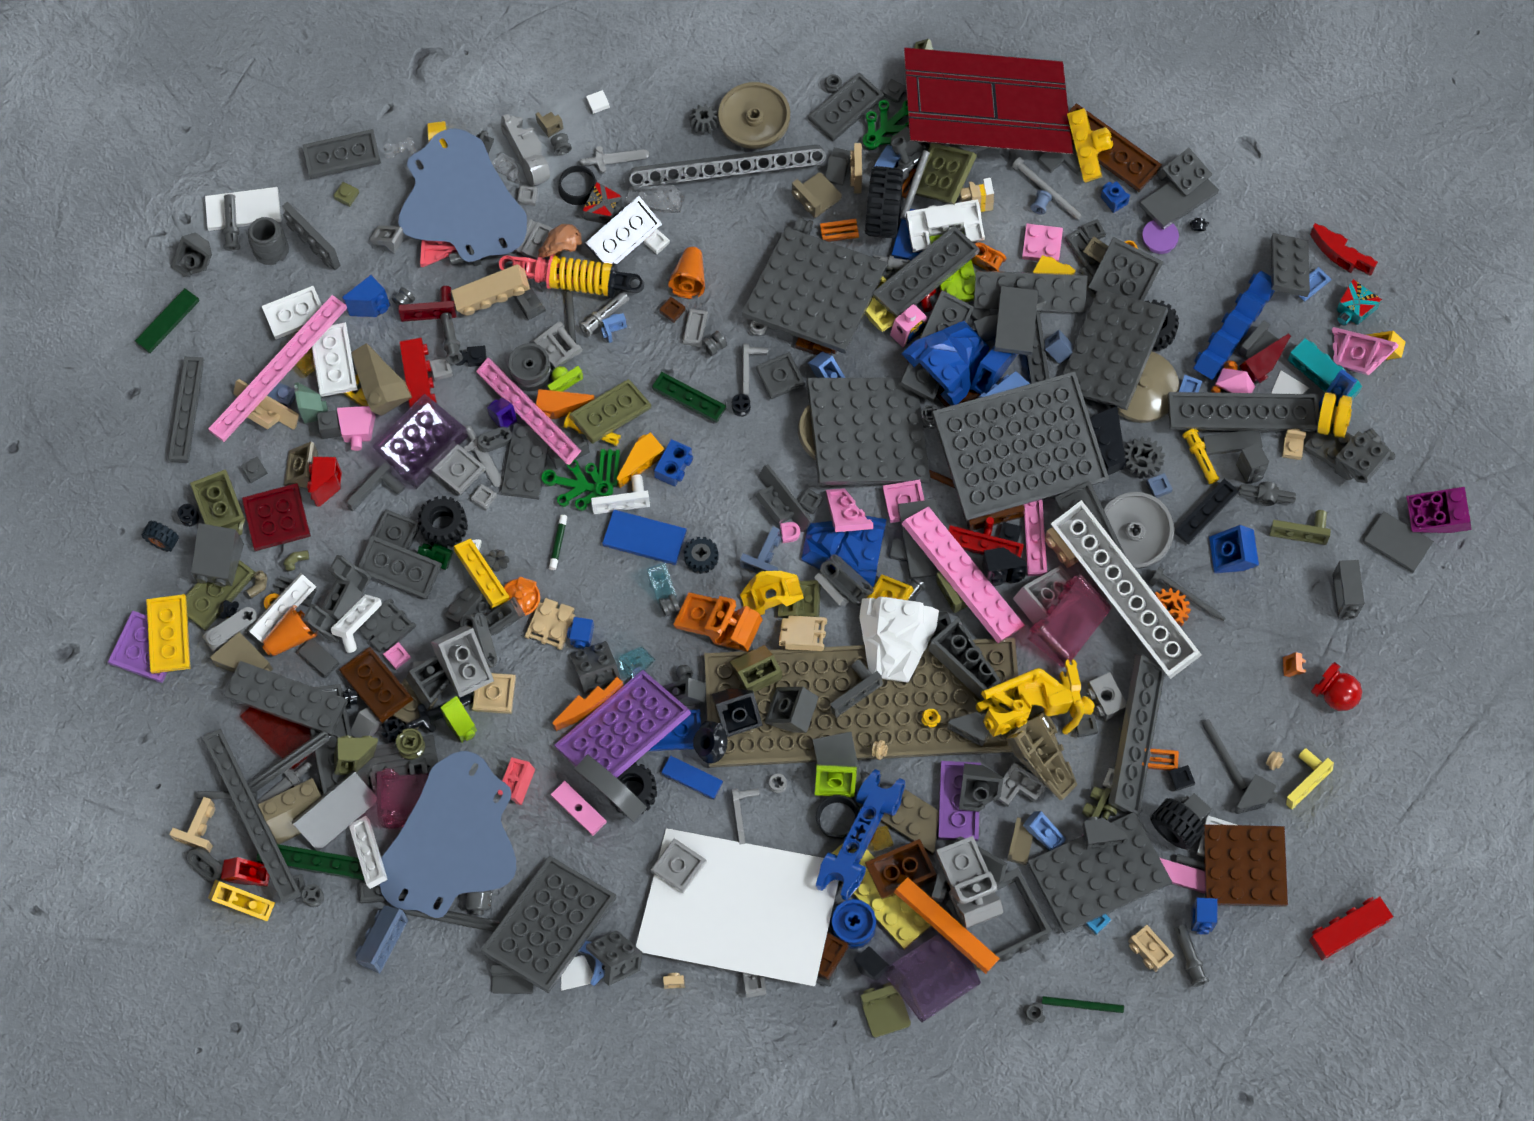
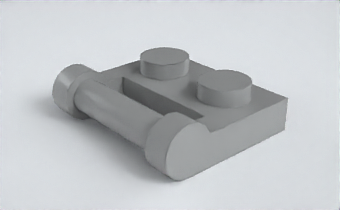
M557 322L534 340L537 345L546 350L549 360L554 367L563 366L583 351L581 346L577 345L566 332L562 322ZM556 333L570 347L569 351L566 352L554 337Z

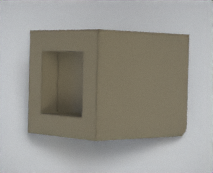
M539 112L535 114L537 123L548 138L564 129L559 115L555 116L552 112L543 117Z

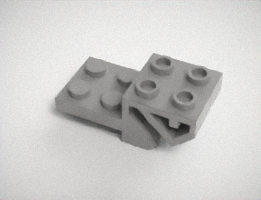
M973 836L935 851L951 888L948 893L960 921L966 929L1003 914L1001 899L995 893L997 891V884L991 871H988Z

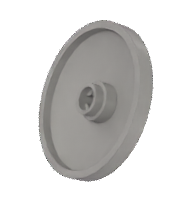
M1130 492L1114 498L1105 506L1104 511L1128 561L1135 569L1149 567L1160 561L1167 554L1174 539V522L1169 510L1159 499L1147 493ZM1136 529H1139L1140 532L1137 535H1134V531Z

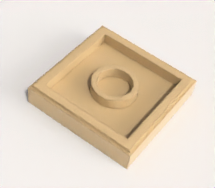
M491 673L494 681L474 691L472 710L512 714L516 675Z

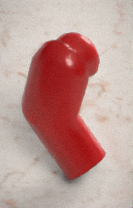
M936 289L920 301L924 312H929L933 309L929 299L936 293Z

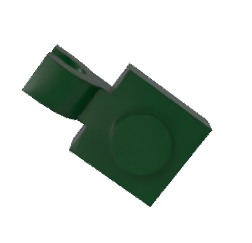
M425 543L419 546L417 554L442 563L441 568L444 570L448 569L453 553L452 550L435 544L432 548Z

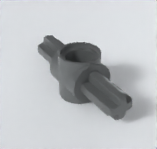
M1261 482L1259 486L1241 484L1239 487L1240 495L1255 497L1256 501L1264 506H1272L1276 504V501L1293 504L1296 500L1295 492L1279 490V487L1273 482Z

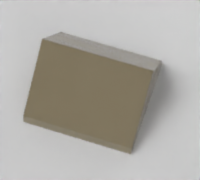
M313 442L289 450L284 481L285 486L298 483L299 487L307 488L308 481H311L309 465L313 463V457H318V451Z

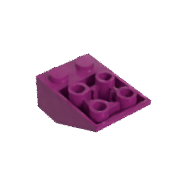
M1465 487L1406 496L1412 532L1455 533L1472 530Z

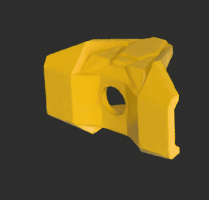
M783 571L758 572L740 594L743 606H748L760 615H764L765 610L780 604H784L787 607L804 598L798 576ZM771 589L775 590L776 596L767 599L766 592Z

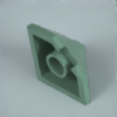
M299 382L294 383L297 406L304 424L318 421L317 413L328 411L326 400L322 401L320 394Z

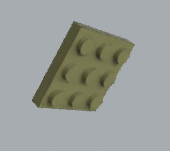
M931 143L928 150L930 154L915 195L955 205L977 155L974 152Z

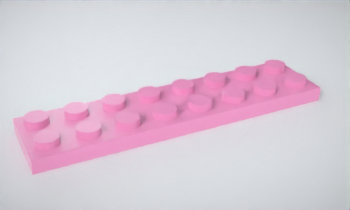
M930 507L903 521V527L997 643L1005 640L1025 626Z

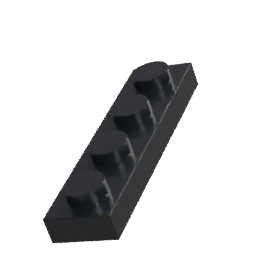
M1224 478L1176 528L1174 533L1189 545L1238 494L1239 490Z

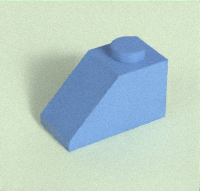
M821 352L808 362L817 378H845L832 355Z

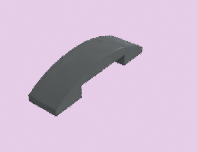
M588 754L574 768L578 774L595 786L632 822L647 808L622 782Z

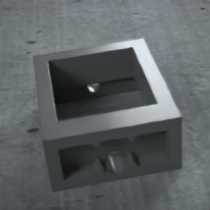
M1342 560L1338 562L1332 574L1338 618L1344 617V619L1350 620L1359 615L1365 602L1359 560Z

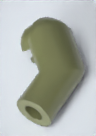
M308 550L291 553L283 562L285 570L293 571L297 561L309 560Z

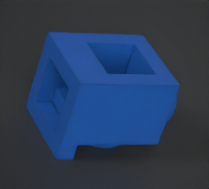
M1117 181L1113 184L1108 182L1103 186L1101 198L1113 213L1128 205L1130 194L1126 193Z

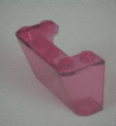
M1081 574L1079 576L1074 575L1072 579H1069L1062 587L1064 590L1057 597L1059 600L1057 604H1052L1045 612L1047 614L1044 620L1041 618L1030 628L1029 632L1031 634L1027 638L1063 668L1065 667L1066 660L1072 661L1112 609L1108 602Z

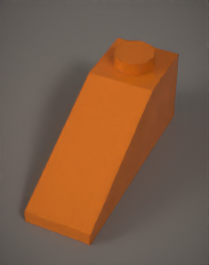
M538 389L536 405L550 419H558L567 416L569 412H574L594 400L595 397L589 394Z

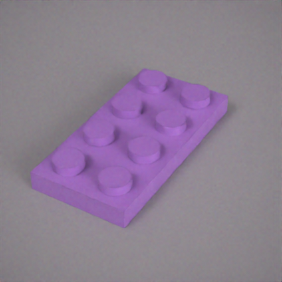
M941 761L939 840H956L960 836L966 839L973 836L975 841H978L979 812L960 810L959 803L964 763L981 765V763Z

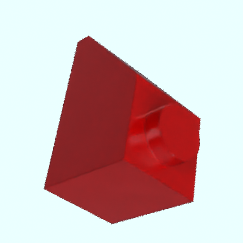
M235 857L224 860L221 879L236 884L268 886L269 874L264 864Z

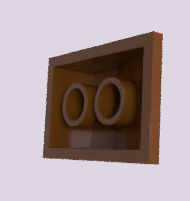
M920 839L865 862L881 899L896 895L894 891L907 877L919 888L936 881L937 874Z

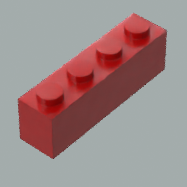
M422 338L400 341L406 385L412 396L409 399L412 416L435 412L434 405H437L435 394L431 392V388H434L433 378L429 377L428 373L432 371L430 360L426 361V355H429L428 346L423 344Z
M1380 896L1376 899L1371 897L1362 903L1364 906L1359 909L1353 907L1346 912L1347 916L1342 919L1338 916L1329 922L1330 926L1324 929L1321 926L1312 932L1313 935L1309 941L1322 961L1391 921L1394 916Z

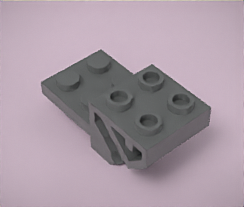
M1332 424L1328 435L1319 434L1316 431L1304 445L1305 451L1333 467L1336 474L1346 480L1354 478L1357 482L1367 483L1390 456L1389 449L1359 431L1354 436L1346 432L1345 438L1335 437L1333 434L1334 424Z

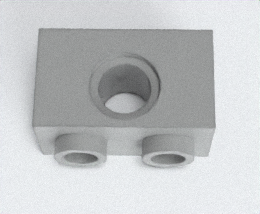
M1110 672L1089 681L1086 691L1091 700L1094 699L1097 705L1095 708L1100 717L1107 721L1125 713L1126 701ZM1104 694L1108 695L1111 700L1105 701L1101 696Z

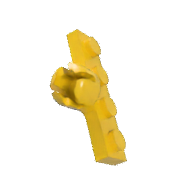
M1085 108L1068 113L1067 116L1083 181L1086 183L1101 178L1102 173L1098 161V153L1113 147L1110 131L1106 127L1091 131Z

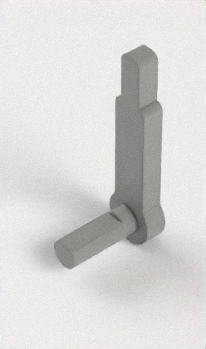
M743 343L742 394L748 396L749 354L767 355L768 348L749 347V344Z
M738 788L732 789L739 844L741 845L746 843L739 799L760 796L759 789L738 791Z

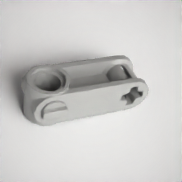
M250 607L243 608L216 627L208 630L203 635V639L212 652L215 653L238 632L242 635L248 633V629L258 619L256 611Z

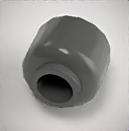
M491 891L466 893L465 907L468 910H472V914L483 915L485 910L491 909Z

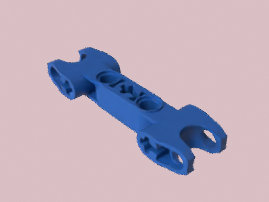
M874 769L862 783L856 802L863 806L838 855L828 852L824 857L816 882L818 890L823 891L833 880H841L843 887L840 895L842 899L847 901L860 886L866 872V867L859 864L884 813L894 816L899 809L906 785L905 780L899 778L892 787L888 789L880 788L878 785L881 774L879 770ZM868 816H874L871 819H866ZM851 849H856L854 853H849Z

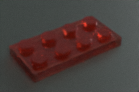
M249 707L240 715V718L282 759L311 739L309 728ZM306 756L301 761L293 765L291 768L295 770L308 756Z

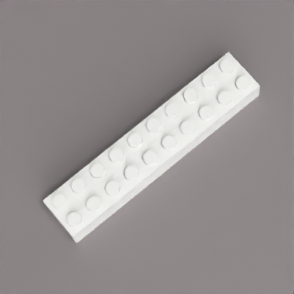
M1082 500L1051 523L1170 679L1202 656Z

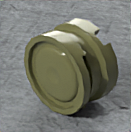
M405 729L396 738V746L403 758L414 760L424 753L425 742L418 730Z

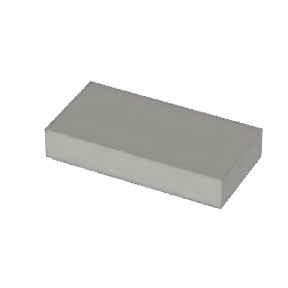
M689 310L683 344L697 347L702 346L708 311Z
M821 573L814 577L838 605L846 606L850 602Z

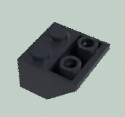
M1001 547L984 550L982 566L987 580L993 586H999L1003 582L1011 581V583H1017L1025 578L1027 562L1006 548Z

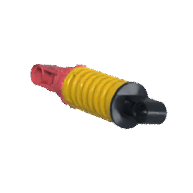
M555 254L550 256L548 260L542 257H538L535 260L508 255L503 256L499 260L501 270H504L506 262L511 261L513 266L518 264L525 269L527 279H535L537 283L546 282L547 289L561 288L562 290L568 289L569 291L575 290L576 292L582 291V293H596L597 295L603 293L604 296L613 298L615 290L640 293L644 289V281L638 274L618 272L617 263L602 264L601 262H596L595 265L594 261H590L588 264L587 260H583L581 263L580 259H576L574 263L573 258H569L567 262L566 257L559 259ZM633 280H639L640 284L638 287L632 288L630 286Z

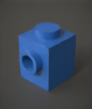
M574 617L572 627L569 626L567 638H570L571 645L579 649L590 647L594 630L593 620Z

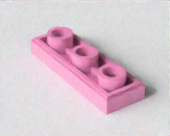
M566 781L551 794V797L592 836L607 823ZM582 807V810L576 811V808Z

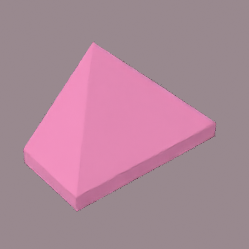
M1225 368L1221 370L1215 383L1216 386L1228 393H1252L1255 388L1246 371Z

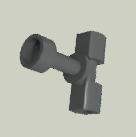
M900 136L894 138L891 141L893 150L898 152L901 157L899 160L900 166L897 168L904 171L903 180L909 177V171L913 168L917 169L922 153L917 151L914 155L908 156L905 150L907 147L906 140Z

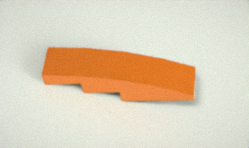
M616 677L605 690L597 686L586 699L578 695L552 722L553 728L558 731L589 716L624 686L623 681Z

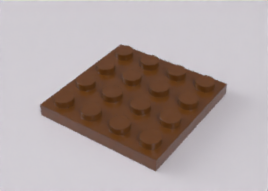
M1204 824L1205 898L1217 899V905L1287 907L1285 826Z

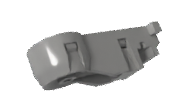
M509 114L503 115L501 117L502 132L506 135L520 162L529 185L535 186L544 183L550 178V170L546 159L541 154V142L537 135H535L533 127L522 130V117L509 116Z

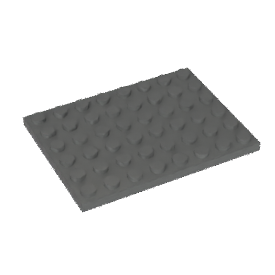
M1075 371L931 412L965 521L1063 494L1088 481L1094 485L1109 480Z

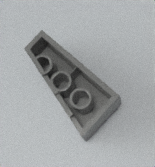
M958 617L931 641L929 651L983 701L985 699L981 692L1000 684L1001 680L989 662L985 660L982 651L975 645L971 639L972 636L968 630H965L962 621Z

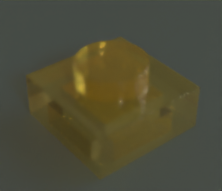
M887 825L877 828L871 839L874 852L891 847L894 844Z

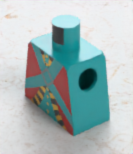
M1353 279L1336 309L1340 313L1337 320L1344 326L1349 321L1358 325L1378 309L1382 299Z

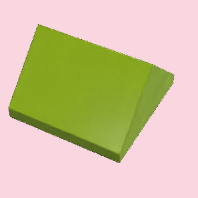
M816 764L815 795L854 797L857 767Z

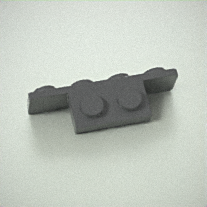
M768 464L765 465L759 474V478L767 488L758 491L756 494L757 499L777 524L792 518L802 532L806 531L812 522L809 514L806 513Z

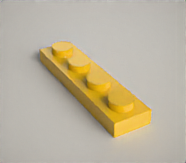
M468 539L454 545L453 550L491 608L509 601V595L473 541Z

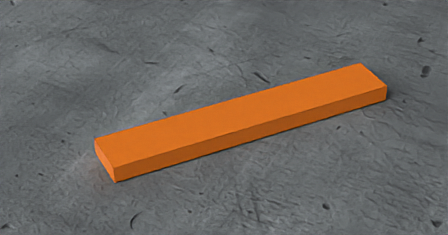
M908 877L894 891L899 898L985 974L1000 959Z

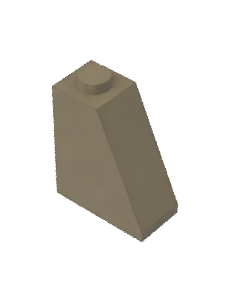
M240 632L210 657L217 667L235 673L240 661L270 672L273 670L270 663Z

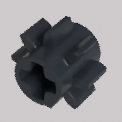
M388 718V721L381 725L384 730L381 734L383 738L387 737L389 743L396 741L397 736L405 729V724L400 723L398 718L395 720Z

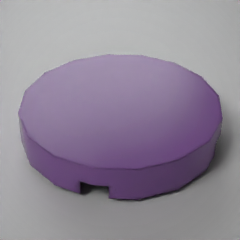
M1152 220L1143 229V244L1153 253H1168L1178 243L1179 233L1174 224L1163 230Z

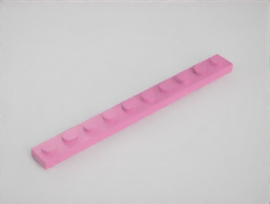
M332 295L210 426L209 432L225 442L347 309L346 304Z

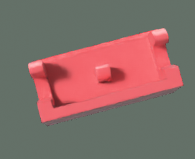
M511 757L502 781L511 789V800L518 805H522L535 768L528 761ZM498 790V795L502 796L503 791Z

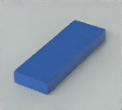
M671 755L661 772L662 775L712 799H715L723 784L722 780Z

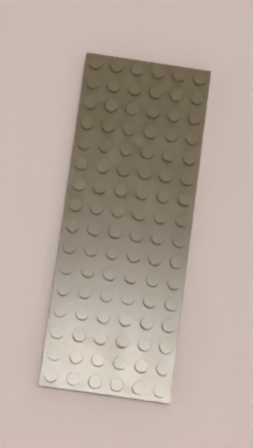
M1006 638L1000 643H997L995 639L973 640L975 645L982 651L985 660L989 662L1001 680V683L1018 676L1015 638ZM931 642L928 643L926 650L923 652L909 683L882 679V686L837 718L832 714L830 704L862 682L851 666L855 661L861 660L868 669L865 645L824 647L823 651L769 650L782 671V679L754 692L763 726L727 737L728 743L724 756L716 763H709V767L817 762L813 739L850 731L852 732L857 760L877 759L872 756V747L875 741L884 740L885 745L888 746L887 755L882 759L1013 752L1009 749L1005 738L1016 728L1011 729L1006 734H999L995 737L990 733L983 747L947 729L948 722L951 719L978 712L976 704L982 700L929 651ZM751 651L704 653L707 721L720 723L711 694L729 688L743 689L730 665V661ZM777 687H804L819 697L807 733H793L764 723ZM1003 703L999 704L1001 707L1005 708L1009 712L1012 711L1011 708L1004 705ZM935 709L938 711L941 720L937 723V726L930 728L922 723V713L925 710ZM988 709L983 710V711L978 712V713H979V714H981V713H985V714H986L987 711H988Z

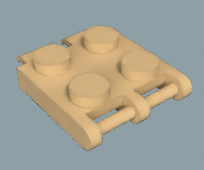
M545 598L543 603L539 602L525 638H533L541 641L542 644L548 643L562 650L567 639L569 626L572 627L573 619L576 617L573 614L575 609L565 604H561L558 609V602ZM532 632L542 635L543 638L532 634ZM548 638L559 641V643L548 640Z
M807 616L783 618L781 620L779 646H785V649L823 651V638L826 636L824 628L827 624V619L825 617Z

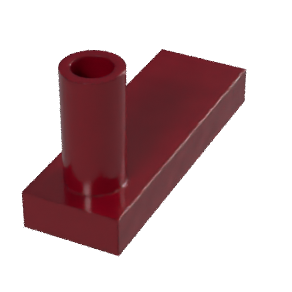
M442 286L440 288V302L399 305L401 322L440 319L443 313L451 314L452 318H456V307L454 301H451L450 286Z

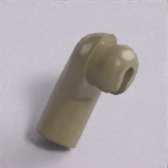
M261 570L254 574L256 578L255 585L246 590L250 598L255 597L266 589L268 578Z

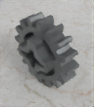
M1143 437L1140 438V441L1134 438L1133 444L1128 443L1127 449H1124L1125 462H1127L1125 468L1130 467L1131 474L1137 472V477L1143 474L1147 478L1148 473L1154 476L1155 470L1159 472L1164 463L1165 453L1161 452L1163 447H1157V441L1150 442V437L1147 441H1144ZM1133 451H1135V455L1132 458L1131 454Z

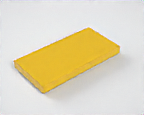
M186 595L146 599L150 672L154 674L191 669Z

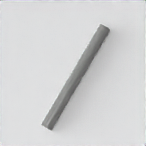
M926 150L922 152L900 218L906 220V212L910 211L930 154Z

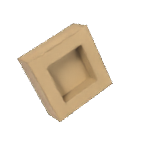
M669 973L668 976L663 977L664 989L685 988L684 975L680 976V973Z

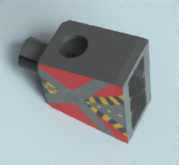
M596 182L583 209L584 219L607 224L625 208L622 206V196Z

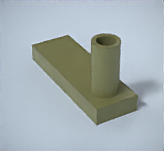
M1317 510L1315 512L1314 526L1273 520L1269 536L1327 545L1331 529L1326 528L1327 512L1324 510Z

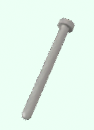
M1021 157L1015 160L1012 165L1015 170L1019 169L1043 191L1050 193L1052 199L1075 219L1079 220L1081 218V213L1023 163L1024 160Z

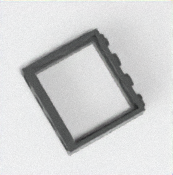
M1018 867L1005 873L1004 881L999 883L995 880L997 890L1015 882L1041 932L996 953L995 955L1000 958L998 961L1002 960V962L1013 957L1012 954L1018 951L1020 953L1031 949L1030 945L1037 942L1038 944L1049 940L1048 937L1052 932ZM952 900L947 901L945 904L947 912L962 925Z

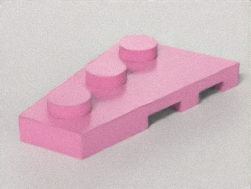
M845 488L826 490V499L835 532L873 529V522L870 519L868 520L865 517V512L855 505L856 501Z

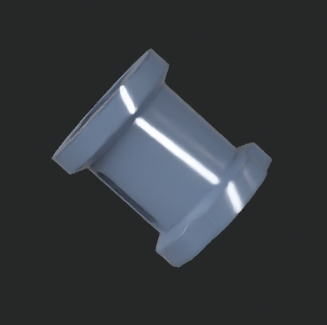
M1038 190L1036 200L1031 204L1030 208L1033 212L1042 215L1046 213V206L1052 200V195L1047 191Z

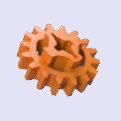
M1172 588L1168 592L1162 589L1161 594L1155 592L1156 597L1166 609L1168 607L1171 608L1168 612L1177 624L1182 627L1184 621L1188 620L1189 616L1187 614L1191 611L1190 608H1187L1190 602H1184L1186 595L1179 596L1180 591L1177 590L1176 593H1173Z

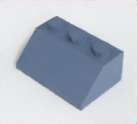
M385 905L382 910L377 912L374 926L368 929L365 935L366 941L363 946H359L355 954L358 964L379 974L408 922L403 910Z

